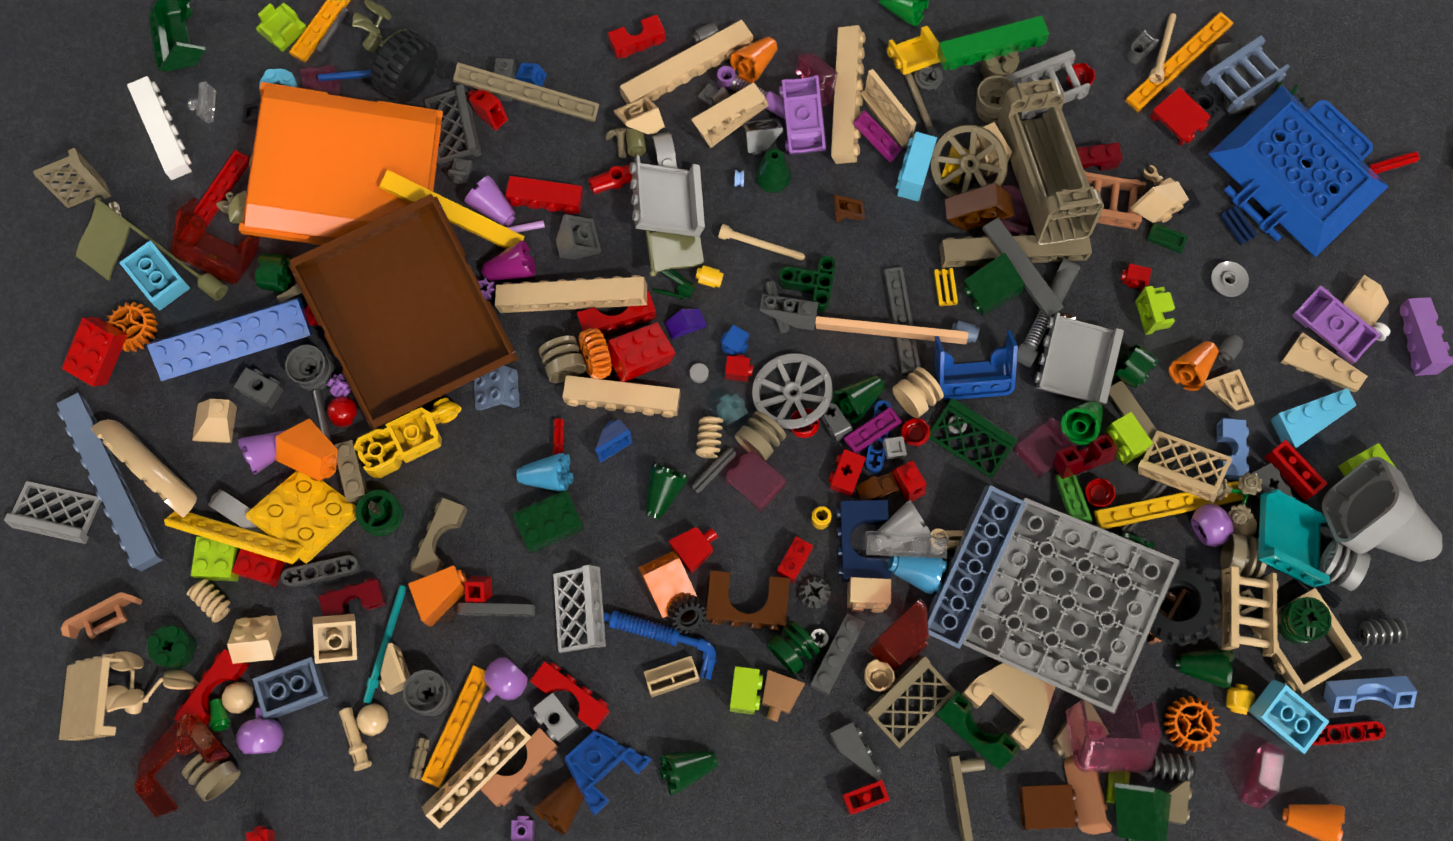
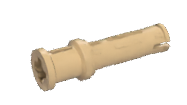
M352 707L339 711L350 746L348 752L349 755H352L355 764L354 771H360L372 766V761H369L366 753L367 745L362 742Z

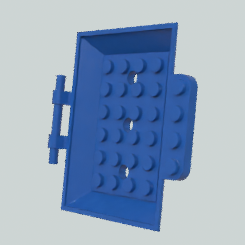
M1283 85L1208 154L1244 188L1239 194L1230 185L1224 190L1233 199L1232 202L1236 206L1241 207L1259 224L1258 227L1265 234L1268 233L1276 242L1282 236L1273 227L1280 223L1314 257L1322 252L1389 187L1363 162L1373 150V145L1367 137L1330 102L1320 100L1308 110ZM1275 135L1282 136L1283 142L1277 141ZM1302 160L1308 161L1310 167H1304L1302 164ZM1329 186L1335 187L1337 193H1331L1329 190ZM1253 197L1270 216L1264 219L1247 201Z

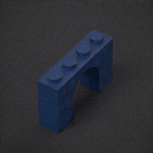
M888 500L840 501L839 507H836V519H840V526H837V538L841 540V545L837 546L838 557H841V565H838V576H842V582H849L851 577L891 579V571L888 570L890 558H864L854 551L850 542L851 532L856 527L863 524H884L889 520Z

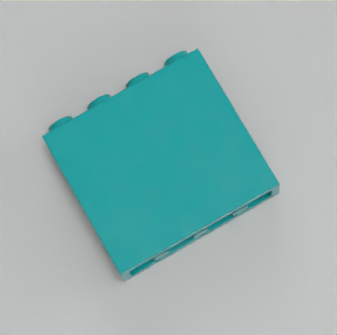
M1272 489L1261 494L1258 560L1311 587L1330 584V576L1320 571L1321 524L1327 522L1324 514L1278 489Z

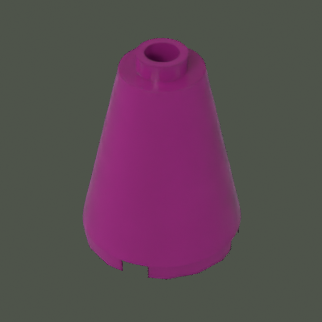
M524 240L519 241L485 262L482 268L483 276L490 281L535 276V262L533 257L530 258L528 253L530 249Z

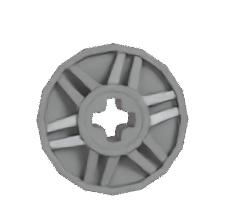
M1334 539L1327 546L1320 559V571L1330 576V582L1337 579L1339 586L1353 591L1363 581L1368 571L1371 557L1367 552L1355 553Z

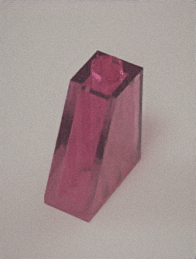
M815 53L799 55L796 68L799 78L803 79L818 75L822 107L831 105L838 72Z
M1265 742L1256 751L1240 797L1241 802L1260 810L1278 793L1285 755L1284 750Z

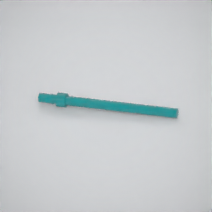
M399 585L371 677H368L366 682L367 689L363 699L364 703L371 704L375 688H378L380 682L378 678L387 645L390 643L407 587Z

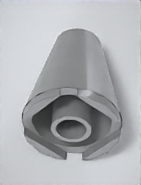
M908 500L875 532L877 536L874 539L880 548L884 546L885 549L929 535L931 532L911 500Z

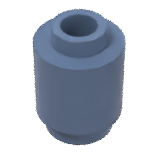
M958 320L957 323H953L951 330L968 332L967 342L971 343V341L976 342L980 328L974 324Z

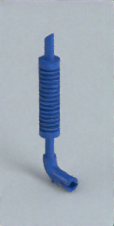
M614 610L612 614L603 612L604 621L610 622V628L615 629L617 627V630L628 631V633L632 632V634L636 633V635L640 634L641 637L644 635L643 637L646 638L647 636L648 639L651 637V640L655 638V641L659 639V642H667L666 644L670 643L672 646H677V643L680 642L697 647V650L703 651L702 659H704L698 676L704 678L707 670L705 678L711 680L715 662H718L716 660L715 647L711 642L703 638L699 640L681 635L672 626L669 628L670 626L666 627L665 624L663 626L661 623L658 625V622L654 624V621L651 622V620L647 622V619L635 618L634 615L631 617L627 613L624 615L623 612L620 614V611Z

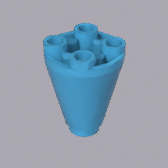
M558 453L523 465L517 469V480L524 485L563 492L568 489L569 484H573V474L569 469L570 456L569 454Z
M924 554L891 555L888 562V570L892 571L894 575L927 594L940 591L942 587V581L940 580L942 572L944 573L947 567V561H944L941 556Z

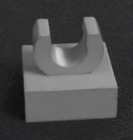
M903 437L887 438L882 441L886 459L902 458L907 455Z

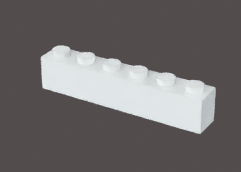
M146 76L127 84L165 173L171 180H174L192 172L189 166L192 162L189 156L183 152L185 146L181 139H178L176 136L179 133L175 125H171L170 121L173 119L169 111L164 109L166 103L163 97L157 93L160 90L156 82H151L149 77Z

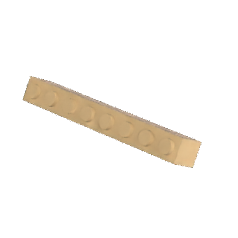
M740 20L620 86L621 96L627 104L645 96L652 101L657 100L662 94L673 91L682 83L686 84L693 77L700 76L706 70L717 67L724 60L730 59L735 51L753 43V35L745 23Z
M859 25L838 28L831 156L836 164L857 162V155H860L858 139L861 138V132L852 124L861 112L859 110L860 106H862L860 90H863L861 74H864L862 59L865 57L863 48L865 33L861 31Z
M638 275L629 278L616 276L611 279L597 277L593 280L579 278L575 281L561 279L557 282L543 280L539 281V283L525 281L521 282V284L503 283L502 285H496L495 306L500 313L647 305V283L644 277Z

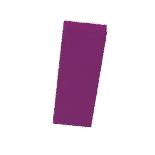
M865 110L852 123L889 162L893 161L902 150Z
M889 407L844 437L843 440L850 450L857 454L900 425L902 421L894 410Z

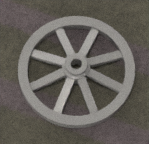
M786 354L768 362L757 374L752 389L753 401L757 411L765 413L775 420L781 428L786 429L801 428L818 420L828 409L833 395L832 381L827 369L818 360L804 354ZM801 363L795 382L790 381L783 364ZM807 365L815 368L821 374L800 386ZM778 367L786 384L785 387L766 380V376ZM825 381L824 397L804 393ZM761 385L783 395L761 401ZM786 401L778 417L771 415L764 408ZM800 401L817 402L820 405L816 410L807 415ZM792 404H795L802 418L794 420L784 419Z

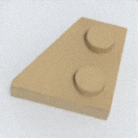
M1240 369L1205 381L1204 386L1235 412L1255 404Z

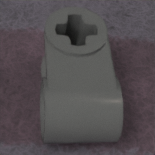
M1145 29L1131 44L1126 54L1128 62L1132 64L1139 63L1156 47L1159 39H1154Z
M830 403L821 419L831 437L837 442L852 433L853 429L838 406ZM827 411H829V413L833 412V417L831 415L827 416Z

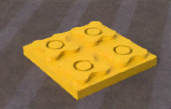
M296 471L248 511L246 518L270 537L304 546L305 553L299 559L307 564L356 520V505L349 503L343 495L323 480L318 481Z

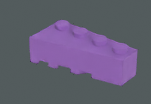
M1431 297L1407 299L1400 305V315L1403 317V330L1407 336V349L1411 355V368L1414 370L1415 376L1437 375L1453 364V356L1449 357L1447 352L1450 349L1449 344L1442 339L1443 328L1436 323L1438 315Z

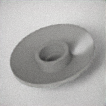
M1226 261L1218 264L1213 269L1211 282L1220 294L1235 297L1247 289L1249 276L1240 264Z

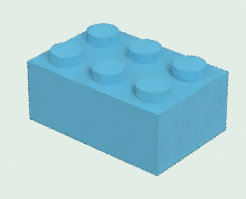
M916 132L914 138H910L896 189H899L897 196L919 201L937 137Z
M151 240L120 262L121 266L159 311L190 289L188 284Z
M1272 679L1249 709V712L1285 743L1303 754L1307 752L1329 723L1324 716L1291 688Z

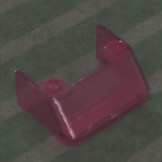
M1079 701L1066 710L1074 762L1079 770L1083 772H1145L1153 766L1161 739V729L1155 702H1151L1136 711L1141 738H1106L1101 724L1087 720L1084 701Z

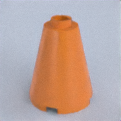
M765 37L735 51L730 57V63L734 71H738V77L745 80V82L748 81V83L758 80L777 51L776 41L773 38Z
M1204 341L1175 359L1169 367V374L1177 385L1180 382L1184 385L1183 389L1189 391H1197L1203 387L1218 355L1217 346L1212 342Z
M1339 804L1288 805V808L1283 809L1282 820L1286 821V826L1317 840L1341 841L1343 835L1341 828L1342 823L1345 821L1344 806Z

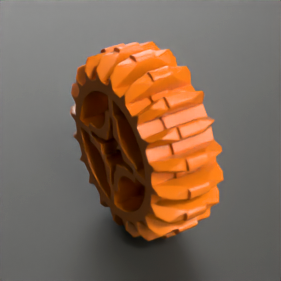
M125 302L124 307L118 305L117 311L112 309V316L107 315L109 319L107 323L128 334L122 348L126 352H130V350L137 352L138 347L144 349V344H149L150 338L155 339L153 333L158 332L155 327L158 325L155 320L156 316L141 303L138 305L136 302H132L130 305ZM139 316H142V317H143V321H144L143 324H140V323H139V321H140V320L138 319Z
M597 328L584 330L579 334L578 344L580 354L586 363V372L593 379L606 378L612 370L610 352L606 340Z
M1188 696L1187 700L1181 697L1179 702L1177 700L1173 701V707L1169 706L1167 708L1170 713L1164 714V717L1169 719V721L1163 723L1164 726H1169L1165 733L1172 734L1169 740H1177L1175 746L1180 747L1182 745L1183 751H1188L1190 748L1191 752H1196L1197 749L1204 751L1205 747L1210 748L1211 742H1216L1217 740L1214 735L1220 733V731L1215 729V727L1220 726L1219 722H1215L1219 715L1211 713L1214 711V708H1207L1208 702L1204 701L1201 703V698L1199 697L1195 700L1192 696ZM1184 708L1197 710L1191 716L1181 712ZM1202 718L1205 720L1206 727L1202 724ZM1193 720V728L1190 727L1191 723L1189 721ZM1177 721H1179V722L1181 723V725H1182V730H1181V732H1180V730H1179V728H1178V722H1177ZM1192 733L1203 736L1198 741L1187 739L1188 735Z

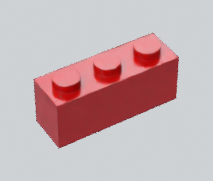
M1284 440L1264 457L1269 464L1272 463L1279 470L1282 478L1304 501L1314 496L1327 485V482L1287 440Z

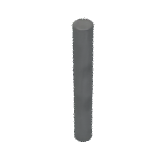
M342 8L315 48L318 53H322L349 13L346 8Z
M316 389L312 393L320 429L332 443L319 389Z

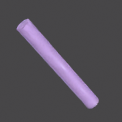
M541 220L506 228L518 233L544 228L545 225L544 221Z

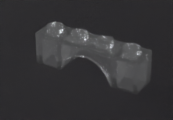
M866 531L865 534L866 555L947 558L948 538L945 534L897 535L878 531Z

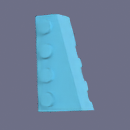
M1347 388L1278 413L1271 419V422L1281 443L1287 440L1296 449L1354 408L1356 403Z

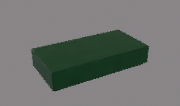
M1153 223L1146 241L1181 254L1188 236Z

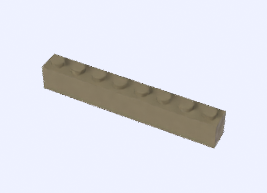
M1020 234L1012 236L1031 263L1062 262L1064 258L1070 261H1085L1092 254L1090 236L1084 239L1039 245L1036 235ZM968 236L963 239L949 237L942 240L939 246L942 268L983 266L1001 255L987 236L981 238Z

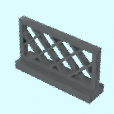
M463 84L456 86V90L424 99L428 109H431L430 104L435 102L441 103L437 110L442 111L444 106L451 108L446 116L442 115L444 120L441 123L440 133L443 132L447 136L443 142L439 141L438 164L472 154L475 157L482 155L472 106L467 97L469 92ZM456 96L457 100L453 106L447 103L451 97ZM454 111L460 113L457 121L450 119ZM448 121L454 124L449 132L443 129ZM457 127L463 129L460 137L454 135ZM451 137L457 140L453 148L446 145ZM461 142L466 144L467 150L457 151ZM444 147L449 149V154L441 158V152Z

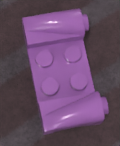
M819 76L782 80V86H779L780 96L784 97L788 140H785L786 151H789L790 155L826 151Z
M1321 285L1292 315L1301 325L1312 329L1337 350L1336 353L1350 365L1354 364L1381 336L1374 327L1368 325Z

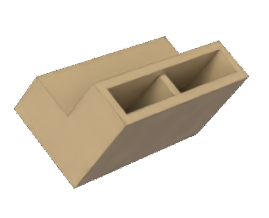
M692 656L644 672L651 697L699 682V676Z

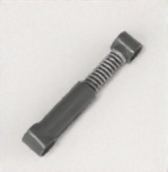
M1066 258L1062 260L1050 285V289L1061 304L1081 267ZM1040 308L1037 311V318L1027 335L1028 337H1026L1024 343L1020 344L1017 350V362L1029 368L1039 352L1037 349L1043 335H1045L1044 332H1046L1050 319L1045 317Z

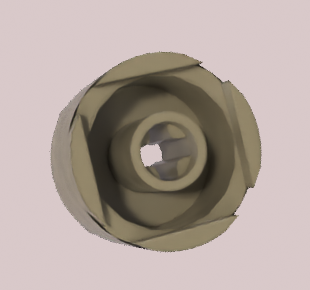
M1018 51L1006 56L993 57L988 61L982 60L980 72L984 79L993 75L1005 77L1015 73L1019 64Z

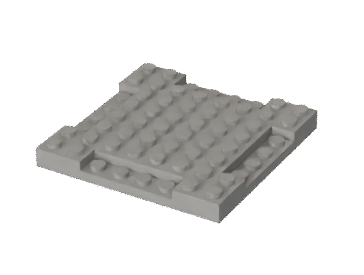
M1025 498L1024 502H1026V505L962 645L1115 714L1146 638L1179 566V560Z

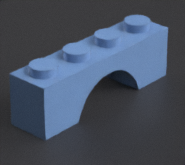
M1407 676L1326 681L1323 697L1333 713L1354 712L1355 704L1362 700L1381 701L1393 709L1411 708L1415 705L1417 690Z

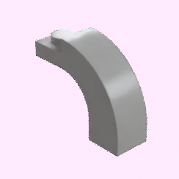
M221 489L212 495L208 506L240 527L266 535L264 531L246 518V513L251 510L249 507Z

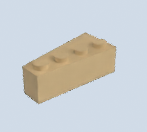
M752 83L691 120L708 146L712 148L768 107L769 104L755 83Z

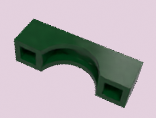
M956 691L941 708L937 716L1000 771L1015 756L1021 746L1005 732L989 734L982 731L972 718L973 704Z

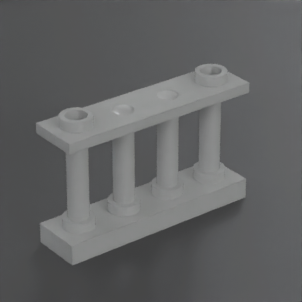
M1073 50L1005 76L1017 87L1018 83L1038 81L1040 77L1045 75L1059 82L1055 72L1065 69L1074 89L1064 92L1061 86L1065 99L1064 103L1084 98L1090 89L1089 83L1081 86L1072 65L1076 55ZM1049 108L1020 112V119H1031Z

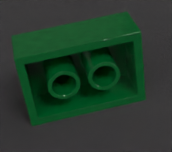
M567 490L513 513V517L530 554L584 530Z

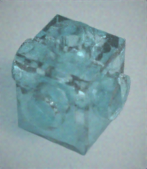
M737 393L733 396L727 394L720 398L721 403L716 406L718 416L725 421L727 426L748 414L744 400Z

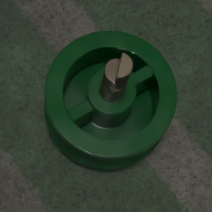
M374 490L360 498L355 509V515L359 525L369 534L386 536L393 533L400 526L403 510L392 494L383 490Z

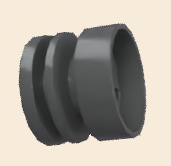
M300 345L294 348L287 356L285 370L288 376L302 388L313 391L316 389L322 390L328 386L329 380L334 375V365L331 359L317 347Z
M421 670L413 673L407 679L403 688V697L410 709L423 716L433 717L441 714L448 708L452 699V690L448 681L432 670ZM432 692L434 693L433 697L429 696L428 698L426 696V693Z

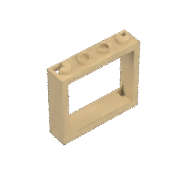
M1316 588L1288 602L1291 603L1304 597H1312L1323 602L1329 609ZM1283 605V606H1281L1280 608L1277 609V614H1278L1279 610H1280L1282 607H1284L1285 605ZM1330 609L1332 621L1327 634L1344 661L1303 684L1280 647L1277 650V654L1268 656L1273 661L1277 673L1283 676L1286 681L1285 684L1298 695L1362 659ZM1250 626L1255 633L1253 636L1263 639V627Z

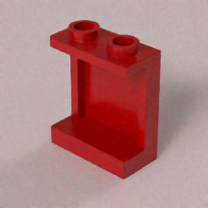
M1181 87L1153 109L1150 115L1154 122L1159 119L1179 138L1178 144L1180 146L1185 142L1187 144L1195 138L1194 134L1198 131H1204L1209 124L1207 122L1211 117Z

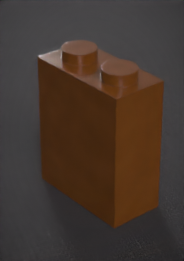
M1072 784L1018 787L1022 830L1076 827L1078 813L1074 810L1073 802L1076 801V793L1072 789Z

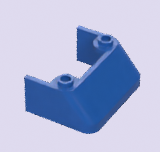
M1011 330L1007 331L1006 347L993 350L990 361L954 364L952 355L944 351L939 336H935L934 364L936 379L943 391L944 400L1006 396L1014 391L1018 345Z

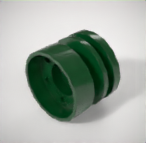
M1304 597L1288 603L1277 614L1279 633L1285 640L1293 644L1301 645L1322 638L1331 627L1332 617L1329 609L1323 602L1312 597Z
M792 620L788 623L790 630L786 627L782 629L786 637L785 639L776 634L766 645L778 661L791 674L795 675L804 667L800 657L803 656L810 661L812 659L810 652L817 655L820 650L813 637Z

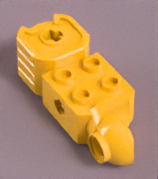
M443 398L433 404L434 409L431 411L420 407L387 423V428L375 429L358 437L354 449L365 465L364 470L371 477L382 478L397 471L401 467L403 460L405 463H408L441 447L442 438L436 428V424H444L454 420L461 411V406L450 401L449 398Z

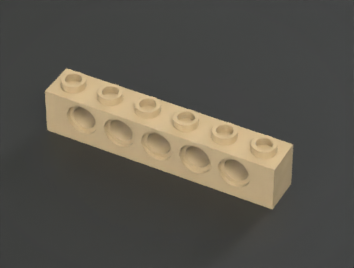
M511 717L422 806L426 817L440 829L531 736Z

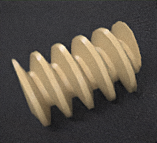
M706 416L699 420L700 427L698 432L700 434L697 435L699 441L696 444L698 447L696 454L698 456L718 458L714 453L720 452V449L715 447V445L721 444V441L716 440V438L722 437V434L717 431L723 429L722 426L718 425V423H723V419Z
M204 579L193 585L188 590L187 595L215 623L227 616L230 611L228 606L231 602L229 600L223 602L225 599L224 595L217 597L220 591L218 589L213 591L215 585H208L209 579Z

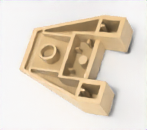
M1002 663L974 679L961 695L977 709L992 694L1021 721L1008 736L1021 746L1020 749L1024 751L1041 734L1055 686Z

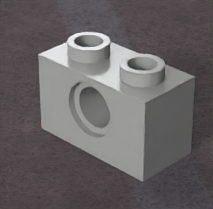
M554 693L550 694L533 708L536 711L534 717L540 724L545 723L548 727L546 733L553 741L557 739V741L561 742L579 727ZM555 713L559 714V722L551 724L549 721L550 716Z

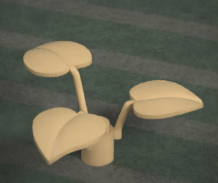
M127 651L112 653L111 655H115L116 659H123L122 663L110 665L112 669L117 671L130 670V689L128 690L120 685L108 687L105 707L107 712L124 708L127 713L138 714L142 710L143 703L148 702L150 696L160 683L163 682L164 687L175 690L193 689L199 683L190 673L184 670L172 669L165 671L163 677L159 678L145 696L142 690L134 689V669L143 668V659L139 655Z

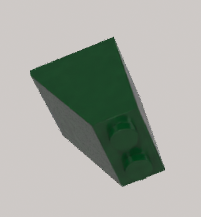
M1003 253L965 279L963 291L967 297L970 296L973 300L972 305L977 313L980 312L984 316L1021 295L1025 283L1007 254Z
M1115 783L1118 837L1126 839L1125 841H1167L1171 794L1151 787Z

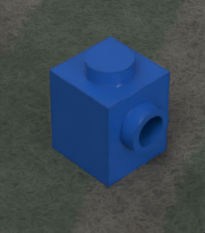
M732 325L729 332H725L720 340L723 352L727 356L744 354L749 346L747 344L749 333Z

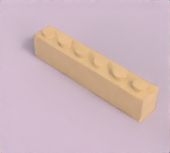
M566 375L563 400L569 406H578L579 404L586 405L587 408L591 409L604 407L609 411L621 409L626 413L638 411L645 415L662 414L661 416L672 418L678 415L680 389Z

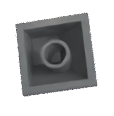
M778 117L751 120L743 124L748 153L757 155L761 154L762 151H767L783 131Z
M567 214L563 216L556 238L560 258L574 260L602 252L593 219Z

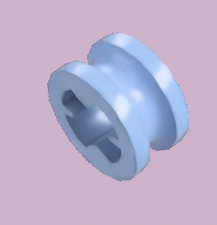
M735 170V187L737 185L744 187V170L741 172Z

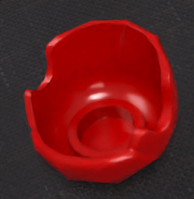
M1087 63L1074 64L1072 67L1081 86L1087 83L1091 86L1095 79L1094 68H1091ZM1066 74L1067 83L1074 89L1068 74Z
M339 396L334 398L329 403L327 409L330 422L338 427L351 425L354 417L357 415L356 403L349 397Z
M804 408L807 415L814 411L812 409ZM798 410L791 415V420L802 418ZM819 419L807 426L791 429V432L799 438L812 437L819 429Z
M912 418L902 426L901 436L908 445L919 447L929 440L930 427L923 419Z
M1095 478L1087 484L1085 498L1092 506L1104 508L1114 500L1115 487L1107 479Z

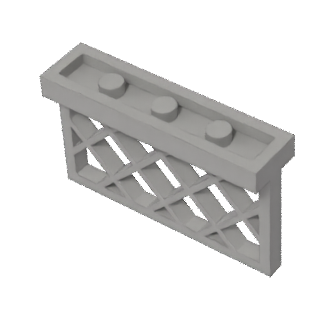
M26 481L11 514L7 513L4 521L11 528L86 544L89 538L87 532L101 501L97 496ZM30 488H35L39 492V494L31 498L27 496ZM52 492L56 493L58 498L47 503L44 496ZM70 496L74 497L76 502L66 507L63 500ZM42 498L44 505L34 509L31 503ZM87 501H94L92 507L84 511L81 504ZM60 502L63 509L52 513L50 507ZM29 505L30 512L24 515L18 514L22 507ZM79 506L81 513L71 517L68 511ZM47 509L50 515L39 519L37 513ZM66 513L68 520L57 523L55 517ZM84 517L86 521L83 528L76 527L74 521Z
M586 565L579 569L553 574L558 653L593 647H605L600 567ZM583 573V582L579 585L575 580L579 574ZM566 577L569 580L564 589L560 583V578ZM572 584L578 588L573 597L568 593ZM581 592L585 598L582 605L576 601ZM564 596L570 599L566 608L562 606ZM573 604L579 608L575 616L569 613ZM584 612L586 614V621L582 625L578 619ZM566 615L571 619L567 628L563 625ZM575 623L581 628L576 636L570 632ZM584 632L587 634V644H583L579 640ZM567 635L573 639L569 647H565L564 643Z

